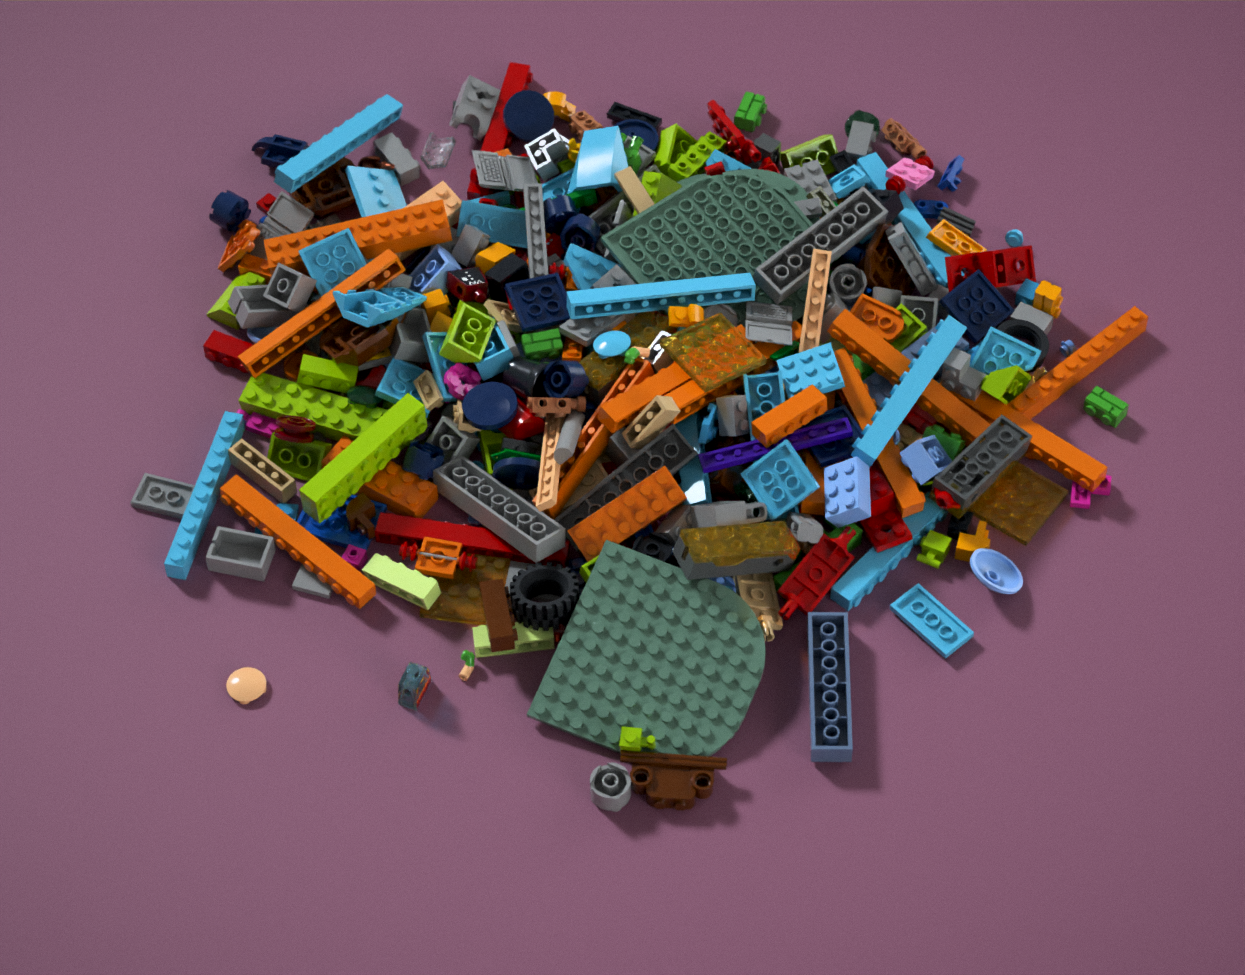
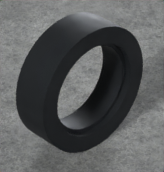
M1020 319L1005 321L997 327L998 330L1010 336L1026 338L1035 348L1042 351L1034 368L1025 372H1034L1042 366L1049 350V341L1041 328L1029 321Z

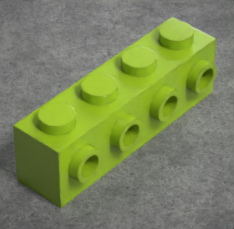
M709 131L705 136H701L695 145H691L688 151L682 154L676 163H672L667 171L669 173L668 177L678 182L691 176L704 174L706 161L714 149L725 153L727 141Z

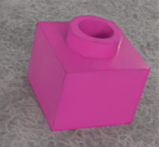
M349 544L342 558L361 572L368 559L367 550Z

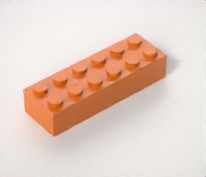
M343 436L321 461L322 469L349 446L353 440ZM391 460L384 469L379 470L373 475L372 479L363 484L357 492L358 494L364 493L370 500L387 504V510L397 515L421 519L439 499L437 485L428 480L420 479L413 472L403 470L402 466Z
M663 466L567 532L586 561L589 562L599 556L606 540L621 545L685 502L687 497L667 467Z

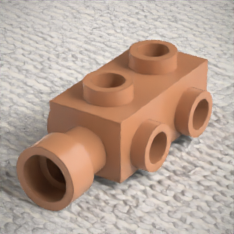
M585 110L578 111L569 116V130L572 134L577 133L580 141H582L584 131L603 128L601 123H598Z
M892 118L885 122L881 131L889 142L896 145L895 148L900 153L911 154L915 160L926 155V149L899 122L894 121Z
M528 397L527 409H530V413H535V417H547V413H554V417H565L566 414H571V410L585 412L586 398ZM540 400L543 402L542 406L539 404Z

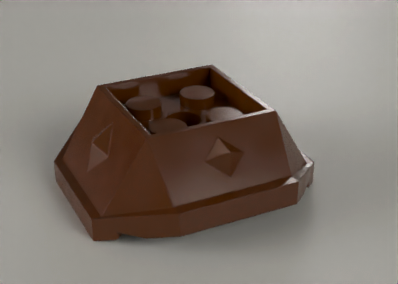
M343 157L291 194L288 192V194L314 212V218L318 219L328 214L339 212L356 203L345 172L347 166H354L350 159Z
M880 224L875 233L869 238L867 244H865L864 251L856 267L864 272L867 279L866 287L871 288L872 291L873 287L900 290L902 295L911 296L915 284L889 242L885 232L894 225Z
M341 316L323 329L319 346L335 363L339 364L342 362L359 367L393 343L395 328L399 321L396 317L381 324L365 327Z

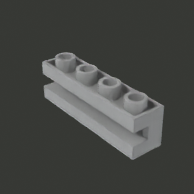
M902 222L887 229L885 232L889 242L922 297L937 289L938 285Z

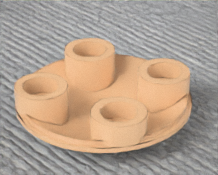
M245 667L238 669L227 680V692L243 705L248 704L266 692V678L262 672L255 668Z

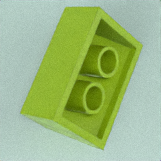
M677 123L661 131L653 165L656 164L661 173L668 177L669 173L667 171L672 163H676L679 157L685 154L690 146L695 145L698 141Z
M822 135L781 152L780 161L784 170L796 165L802 167L803 163L818 160L825 175L835 172L829 157L839 152L833 135Z
M644 171L641 183L654 204L682 188V185L662 173ZM634 209L633 217L636 216V215H638V213L636 212L635 209Z
M252 272L236 276L209 310L207 317L238 330L241 326L236 319L237 314L233 313L228 304L234 287L266 285L265 278Z
M463 302L454 314L439 355L454 363L480 362L496 320Z
M303 354L297 383L353 395L358 367L342 362L337 364L333 360Z
M1015 365L990 372L982 380L981 389L1004 404H1008L1025 390L1032 376Z
M275 432L272 433L267 458L291 477L309 481L322 470L321 461L331 451L332 444L315 439L311 443H294L281 440L274 436Z

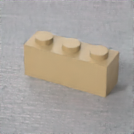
M656 395L621 434L630 448L642 449L656 438L681 411L672 397Z

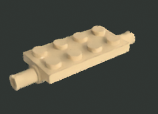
M772 572L733 576L736 593L755 613L762 628L764 640L766 641L767 637V642L772 641L775 638L773 630H781L783 627L782 618L778 615L780 608Z

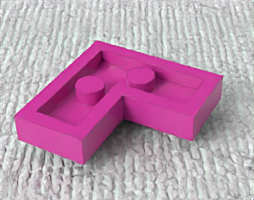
M1106 475V478L1093 492L1082 488L1072 480L1070 507L1089 509L1091 494L1110 496L1112 476Z

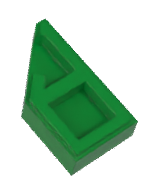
M795 340L792 341V346H784L771 354L770 358L776 361L797 354L799 352V343Z

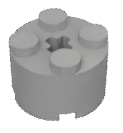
M839 265L829 278L827 292L828 294L834 292L848 306L854 305L865 291L867 285L866 276L855 265Z
M607 763V765H600L593 770L590 776L591 801L596 806L604 810L617 812L628 803L631 797V779L624 766L617 763Z

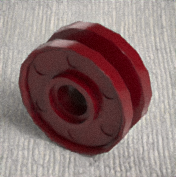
M291 415L277 417L276 424L281 426L275 429L274 436L294 443H311L314 441V434L309 432L316 428V423L313 420Z

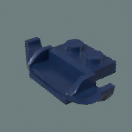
M274 134L273 137L259 139L253 145L252 151L255 152L258 147L265 148V153L261 157V164L277 168L279 165L285 164L291 157L298 155L301 150H305L310 146H308V142Z

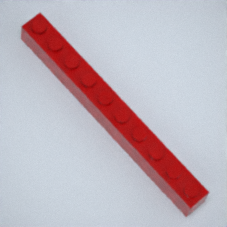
M510 62L481 151L497 152L511 147L512 135L504 125L503 109L506 102L515 93L529 90L528 84L532 83L533 80L530 65ZM470 181L467 190L468 200L495 194V189L483 188L480 185L476 186L472 181Z
M380 512L375 529L376 542L401 546V544L404 545L405 541H407L409 546L416 543L418 549H421L424 537L462 543L461 554L466 552L467 556L475 553L477 558L509 563L516 561L536 564L486 527L480 528L467 524L460 525L448 521L441 522L428 518L421 519ZM565 541L564 548L537 563L547 565V562H552V566H556L558 563L562 565V568L567 567V560L570 555V541Z

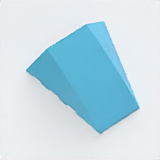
M619 126L584 131L567 194L579 190L614 186L618 192L623 191L614 177L615 173L628 167V160L624 151Z
M405 287L381 288L380 292L374 289H365L364 292L356 293V290H348L347 294L333 291L334 299L343 318L365 327L394 319L427 300V296Z

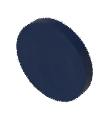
M524 90L515 93L506 102L503 109V121L506 129L512 136L521 141L532 142L551 130L554 123V111L551 103L545 96L536 91Z
M629 119L614 125L619 126L620 132L631 138L633 136L641 137L643 139L642 144L656 152L658 133L651 124L642 120Z
M486 382L475 386L465 395L462 409L466 421L473 427L481 430H494L504 427L514 419L518 411V401L515 392L509 386L499 382Z
M523 457L502 459L494 464L493 477L508 488L520 490L534 489L538 487L541 462Z

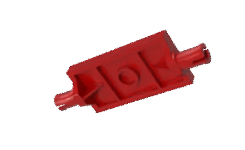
M710 100L707 103L708 115L714 123L712 128L715 134H719L722 139L727 141L729 150L731 152L734 151L736 158L745 165L751 163V159L754 162L759 161L762 155L754 146L752 140L745 139L740 130L727 117L724 108L715 100Z
M846 526L839 537L834 539L823 533L819 542L815 543L777 591L779 595L787 600L778 611L780 617L787 612L783 619L788 620L797 608L808 616V612H812L855 558L847 550V544L856 535L854 529L850 534H847L851 527Z

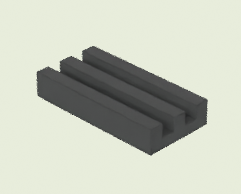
M944 206L936 222L939 224L945 218L944 220L969 237L976 223L975 220Z

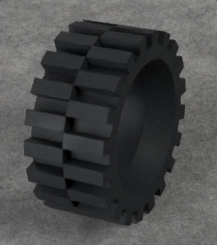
M547 562L545 566H542V563H536V567H532V565L526 566V571L521 569L518 571V576H513V582H510L512 614H514V618L516 617V621L519 624L523 622V626L529 628L531 625L533 630L538 631L539 627L543 628V631H549L548 627H553L556 630L559 629L560 624L564 627L568 624V620H570L580 598L578 578L576 579V574L574 572L571 573L570 568L565 567L562 569V565L558 563L556 566H552V562ZM541 594H554L560 597L551 602L531 601L532 598Z

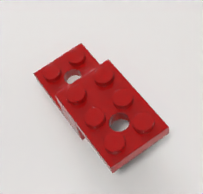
M1032 245L945 257L949 292L978 269L995 288L1023 284L1026 278L1036 282ZM1017 262H1019L1020 264L1019 270L1017 268ZM962 269L964 270V273H965V274H964V277H963L962 274H961Z
M874 461L869 468L871 517L860 520L858 523L875 551L879 553L910 541L913 538L912 533L896 509L893 490ZM890 529L891 531L885 533L883 530Z

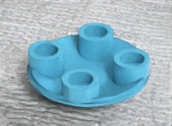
M608 331L602 333L594 340L593 348L601 359L617 355L625 356L630 347L631 339L622 331Z

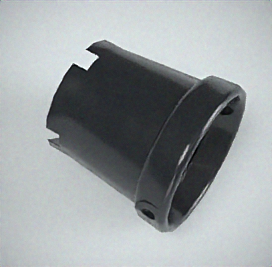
M522 356L514 357L508 362L511 366L508 371L504 369L502 382L509 386L517 396L526 401L528 397L553 398L546 393L543 386V381H545L544 370L550 362H539ZM542 400L539 402L540 406L543 405Z
M650 532L649 536L643 537L641 535L634 541L633 550L677 567V562L672 558V547L669 544L668 538L664 535Z

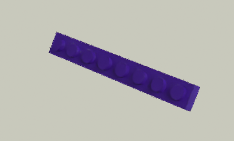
M845 417L797 429L768 448L758 440H753L698 454V460L703 474L759 460L786 439L789 440L795 450H800L852 437L853 430L848 418Z

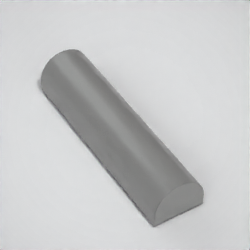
M571 410V414H566L553 454L555 461L559 465H562L574 454L585 419V415L582 412Z

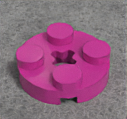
M456 363L444 375V383H447L449 393L459 400H463L472 388L481 384L480 374L462 363Z

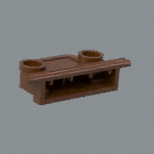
M621 750L620 762L632 763L630 779L633 792L640 795L646 794L647 804L657 809L672 808L679 811L692 809L695 806L696 798L706 799L711 796L715 769L726 770L727 758L627 750Z

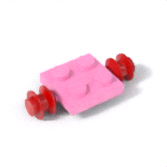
M925 155L916 159L915 162L909 158H903L886 170L885 177L889 178L885 185L886 190L897 191L898 195L905 190L906 186L917 190L934 177L935 171L932 170L933 161Z

